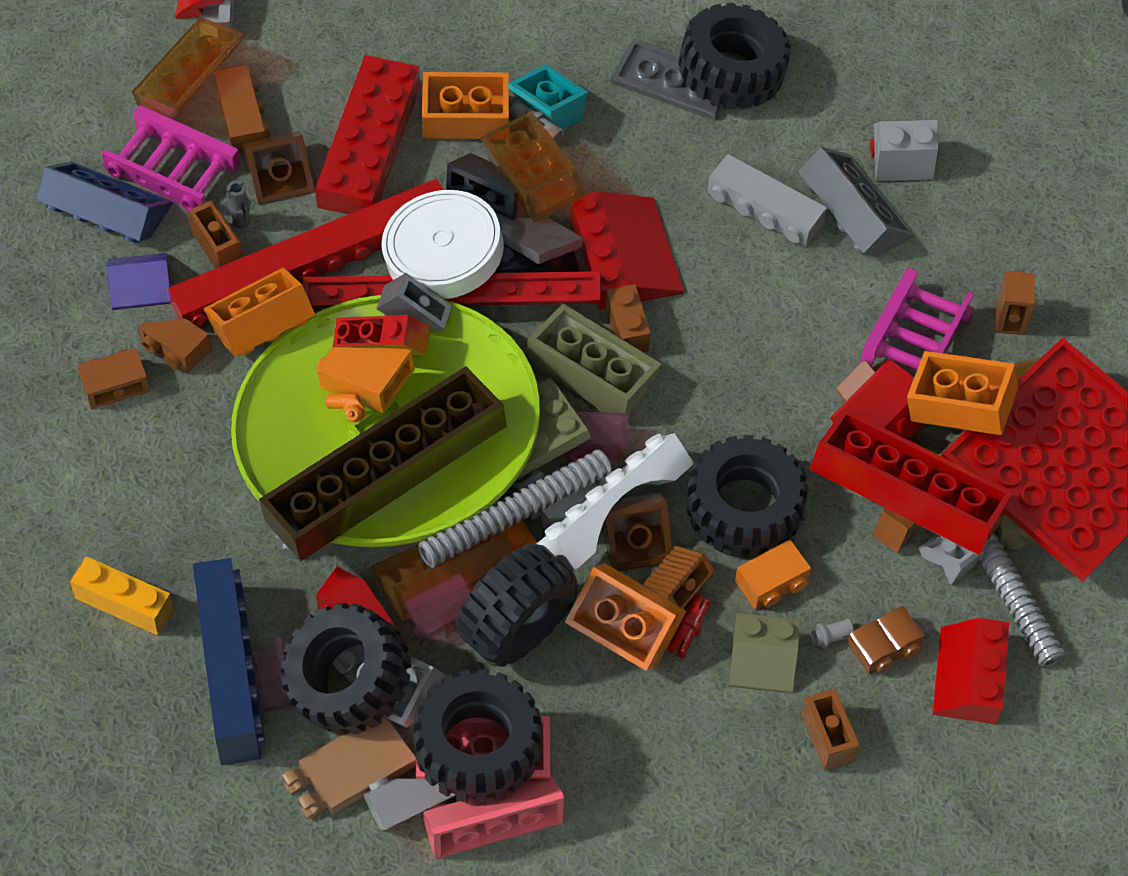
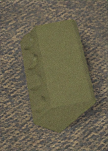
M562 304L528 338L525 354L532 367L622 423L639 407L662 365L565 304Z

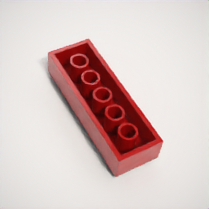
M364 55L315 188L317 208L350 214L380 202L420 89V66Z
M845 408L818 443L809 469L978 555L981 554L1001 522L1013 495V492Z

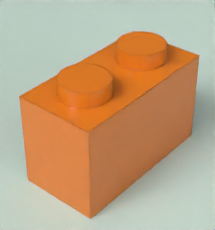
M788 540L737 567L735 582L755 610L763 606L770 608L780 601L781 596L789 592L795 594L803 590L808 584L811 567L792 541Z

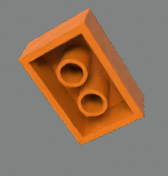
M423 72V139H508L509 73Z
M281 268L204 308L217 338L234 357L249 354L255 349V346L265 341L276 340L281 336L282 332L292 327L303 326L308 322L309 318L315 316L302 284L285 268Z
M924 351L907 395L911 421L1002 435L1018 391L1016 367L1013 363Z
M604 563L594 566L565 623L645 671H648L659 664L686 610Z

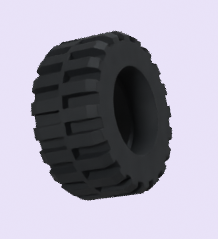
M727 3L726 6L717 4L711 6L710 10L706 8L700 11L698 15L689 21L678 65L683 80H686V84L691 91L695 90L698 97L703 100L705 98L710 100V103L715 106L719 104L724 105L726 109L741 107L742 110L749 109L752 105L757 107L764 104L766 101L771 100L777 91L780 90L791 56L790 41L786 37L787 34L782 26L778 27V22L773 17L768 18L765 16V12L759 9L756 11L750 9L751 6L744 4L742 6H736L735 3ZM720 52L737 53L746 57L749 61L731 59Z
M744 435L743 439L731 436L726 438L725 443L717 441L711 444L710 451L704 450L698 456V461L693 464L687 491V515L691 517L690 524L694 531L701 529L700 538L706 544L710 541L714 542L715 550L723 553L724 549L731 551V556L739 558L741 553H748L749 558L758 557L760 551L767 552L777 547V544L780 545L790 540L791 536H795L803 520L808 495V485L805 483L806 475L803 468H798L799 461L793 454L788 456L786 454L787 448L781 444L775 446L771 444L770 439L764 437L761 440L753 439L754 435ZM750 480L766 487L774 496L775 502L760 511H741L728 505L720 497L718 490L733 481Z
M527 544L523 548H517L512 554L502 558L495 567H492L486 576L477 582L474 590L468 594L465 604L460 607L459 616L456 619L458 633L488 664L505 667L507 664L511 665L517 659L525 657L529 654V651L540 645L541 641L554 631L555 626L560 624L565 613L570 610L572 601L576 598L578 589L577 578L544 545Z
M337 603L334 605V609L329 606L319 609L318 615L313 616L311 614L303 620L305 624L300 629L296 628L292 633L294 638L291 644H286L283 652L286 654V659L281 661L280 672L285 674L284 677H281L282 689L287 692L286 698L290 705L295 707L296 711L321 728L347 735L349 731L354 734L366 731L365 726L367 725L374 728L381 724L380 719L384 715L389 717L395 711L393 708L395 703L402 701L405 695L402 690L404 685H409L411 676L407 673V669L411 668V657L406 654L408 652L407 643L400 637V632L393 625L371 609H366L362 605L354 603L349 606L347 603ZM363 644L365 660L357 679L346 689L329 694L327 677L333 661L347 648Z
M479 669V673L470 674L469 670L459 671L458 677L453 678L452 675H448L441 679L440 687L433 685L427 691V699H421L417 706V715L414 716L413 721L414 752L420 771L425 772V779L431 786L439 785V792L449 797L453 793L456 795V801L465 803L468 798L476 799V804L486 803V798L494 797L495 801L506 798V791L508 790L515 793L522 787V779L527 781L533 775L534 766L538 764L540 758L541 716L539 709L535 707L534 698L528 692L523 694V685L518 681L513 680L510 683L508 682L507 675L497 672L496 676L490 675L489 670ZM481 717L499 723L508 732L509 738L503 746L491 753L471 755L454 748L447 741L446 735L457 723L465 719Z

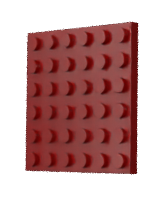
M1062 337L1017 380L1018 391L1002 435L965 430L942 453L941 457L1013 492L1005 515L1078 579L1084 582L1128 537V392Z

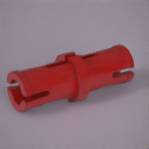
M694 595L686 613L671 643L667 647V651L670 654H673L674 650L678 649L675 656L682 659L686 657L694 637L698 636L702 630L700 624L711 606L708 599H705L704 603L700 604L703 596Z

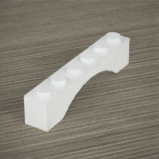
M675 433L666 436L657 434L645 442L646 448L630 455L625 460L627 465L607 475L605 478L607 482L603 486L595 487L586 494L587 500L584 503L573 506L565 513L567 518L548 527L545 530L546 536L537 544L544 545L571 572L576 571L596 553L598 537L603 522L612 506L622 495L638 485H661L675 481L694 464Z

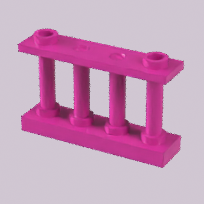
M139 105L134 111L137 131L120 154H114L106 149L102 153L105 170L115 178L123 177L179 203L187 211L206 203L204 192L220 171L226 169L235 173L240 167L239 151L237 148L142 105ZM153 136L162 140L144 166L130 161L147 137ZM177 147L187 152L168 178L154 172L171 148ZM201 158L211 163L193 189L179 183L196 159L199 160Z
M907 267L865 343L860 363L866 360L872 367L877 357L882 358L884 356L917 370L922 358L888 345L886 339H893V337L930 352L947 354L962 323L968 324L975 308L970 306L973 293L968 292L962 304L959 305L919 289V285L915 284L918 271ZM915 299L955 315L950 324L910 308L907 301L913 302ZM905 318L943 333L945 336L940 343L898 326L899 322L896 321L897 319L903 320Z

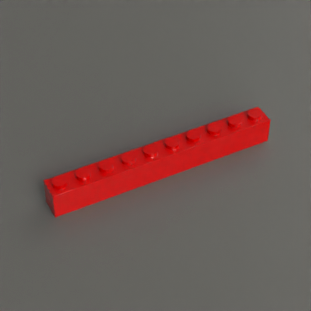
M436 178L168 288L170 303L179 319H187L197 327H202L209 321L204 310L205 307L281 268H285L301 283L303 282V277H316L328 271L334 272L342 268L344 264L354 260H364L371 253L382 249L384 229L390 218L399 208L418 196L444 189Z

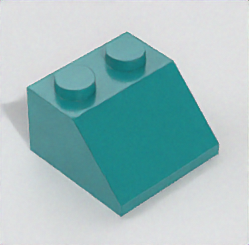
M547 64L508 83V89L523 103L536 112L543 114L558 127L566 129L582 120L588 92Z

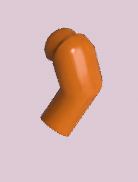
M328 394L326 397L327 408L343 409L347 415L346 418L350 422L357 423L364 419L366 409L357 395Z

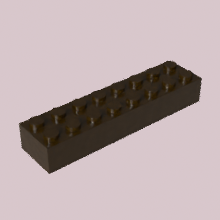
M465 366L261 497L259 502L264 520L301 562L507 427L504 405Z

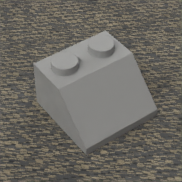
M937 120L883 121L874 123L875 180H933L938 152Z

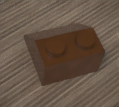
M299 131L242 143L247 168L258 204L315 192L303 135Z
M660 492L619 499L612 506L603 522L602 531L610 564L617 571L659 565L667 554H670L671 550H673L667 502Z

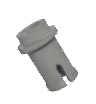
M848 618L827 625L819 623L816 624V628L811 629V637L816 647L827 648L830 643L849 639V635L854 629Z

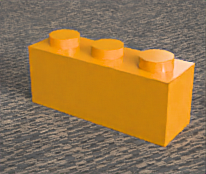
M87 556L70 581L75 599L155 635L160 634L174 611L170 593Z

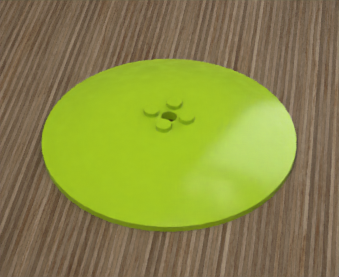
M381 295L358 298L326 308L315 313V316L309 318L308 322L303 326L292 327L271 343L250 368L241 384L232 413V448L238 469L253 496L259 501L267 493L467 366L503 403L507 427L330 543L357 547H387L415 543L428 539L430 536L436 537L438 532L445 533L447 528L451 527L453 529L456 524H463L464 520H471L475 514L479 515L482 510L488 509L489 506L503 496L526 466L538 435L540 398L533 370L523 351L513 338L484 315L463 305L445 300L452 305L445 328L442 331L429 330L426 355H412L415 370L384 413L365 406L366 415L361 422L357 423L350 422L346 418L347 415L343 409L327 408L326 397L328 394L334 393L320 387L316 369L320 359L326 357L332 349L337 318L386 316L376 309Z

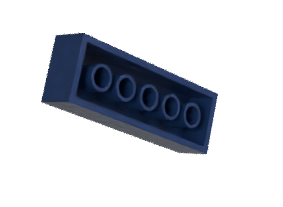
M231 558L193 563L213 726L221 765L257 760L260 759L259 748L265 747L240 569L233 570Z

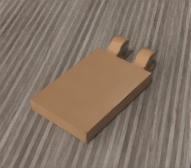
M382 717L380 719L382 723L374 728L368 725L365 726L366 731L354 734L349 731L347 735L340 736L298 760L301 769H291L282 775L286 782L284 786L290 795L300 792L310 784L317 793H307L298 799L302 805L301 811L307 819L315 817L326 808L333 815L363 798V794L371 790L369 787L370 783L385 776L391 781L416 767V757L387 718Z

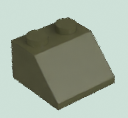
M736 613L728 687L793 694L800 620Z

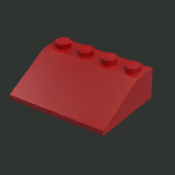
M603 191L570 196L569 217L574 233L583 237V244L579 250L586 272L600 271L601 304H596L598 310L605 309L606 290L636 285L641 302L684 293L653 197Z

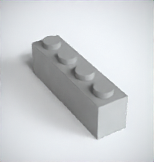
M729 154L725 156L709 176L707 193L714 200L729 204L741 215L751 216L760 221L765 228L774 229L784 234L793 243H800L806 247L824 224L827 207Z

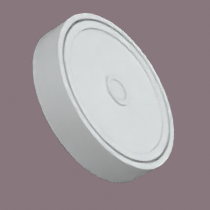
M457 190L434 191L407 202L390 218L382 236V252L392 279L394 280L407 273L442 299L464 295L485 283L499 266L504 250L503 236L494 210L481 198Z

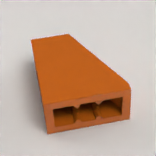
M332 347L326 357L320 359L316 372L322 389L334 394H355L364 406L384 413L415 369L411 350L406 348Z

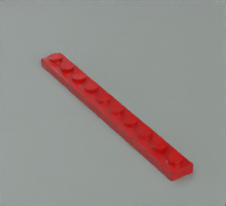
M600 271L493 273L485 283L473 291L444 300L463 306L601 304ZM391 275L303 277V288L313 309H326L354 299L381 295L384 286L393 281Z

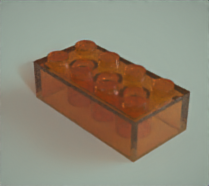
M532 111L481 137L490 161L518 191L517 199L534 223L547 218L554 212L586 196L576 169Z

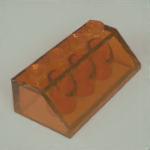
M199 17L133 89L132 94L137 107L142 105L171 119L178 114L246 38L245 34Z
M496 531L494 536L488 535L487 540H480L477 545L471 544L470 549H463L460 554L454 553V557L451 559L446 557L445 562H437V566L434 568L424 562L420 555L418 544L372 565L371 569L392 609L403 620L417 618L424 611L436 605L447 604L453 597L464 592H472L477 582L482 580L492 567H495L502 558L512 554L507 535Z

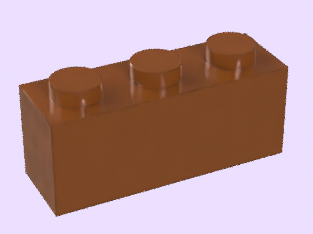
M247 65L214 71L216 90L230 145L237 148L239 153L244 152L242 143L265 139V137L270 136L267 119H261V114H264L262 98H256L255 92H259L256 76H250Z

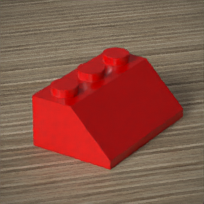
M887 360L830 417L832 422H834L845 408L907 440L925 424L913 422L910 418L907 395L914 377L892 360Z
M974 618L940 628L932 715L997 725L1003 709L1010 622Z

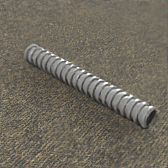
M595 450L592 454L579 458L576 463L572 462L568 467H562L560 472L555 471L552 473V476L547 475L544 477V480H537L536 485L530 484L527 489L522 488L519 493L514 492L511 498L505 497L503 502L497 501L494 506H489L486 511L482 510L479 515L475 514L471 520L466 519L463 524L458 523L453 529L449 527L445 533L438 532L436 537H428L427 542L421 541L419 543V552L422 559L428 566L434 568L437 566V562H445L446 557L451 559L454 557V553L460 554L463 549H470L471 544L477 545L480 540H487L488 535L494 536L496 531L502 532L505 527H511L513 522L519 523L521 518H528L529 513L534 515L538 512V509L543 510L546 505L551 506L554 501H560L562 496L568 497L570 493L577 492L579 488L583 489L587 484H592L595 480L602 479L603 475L607 476L611 473L609 459L602 451Z
M993 533L984 547V552L979 560L982 561L983 568L987 569V575L992 577L991 582L993 585H996V591L1001 593L1002 601H1006L1005 606L1007 609H1010L1009 613L1015 618V624L1020 626L1019 631L1025 634V641L1030 642L1028 646L1031 650H1034L1033 655L1036 659H1039L1038 664L1040 667L1052 666L1063 658L1065 651L1063 648H1059V641L1054 640L1056 636L1050 631V625L1045 623L1044 615H1040V608L1035 607L1036 601L1031 599L1032 594L1026 590L1027 586L1022 582L1020 574H1017L1018 570L1015 566H1012L1013 562L1008 558L1006 550H1003L1004 546L1001 542H998V536ZM1054 660L1053 663L1045 665L1046 662Z

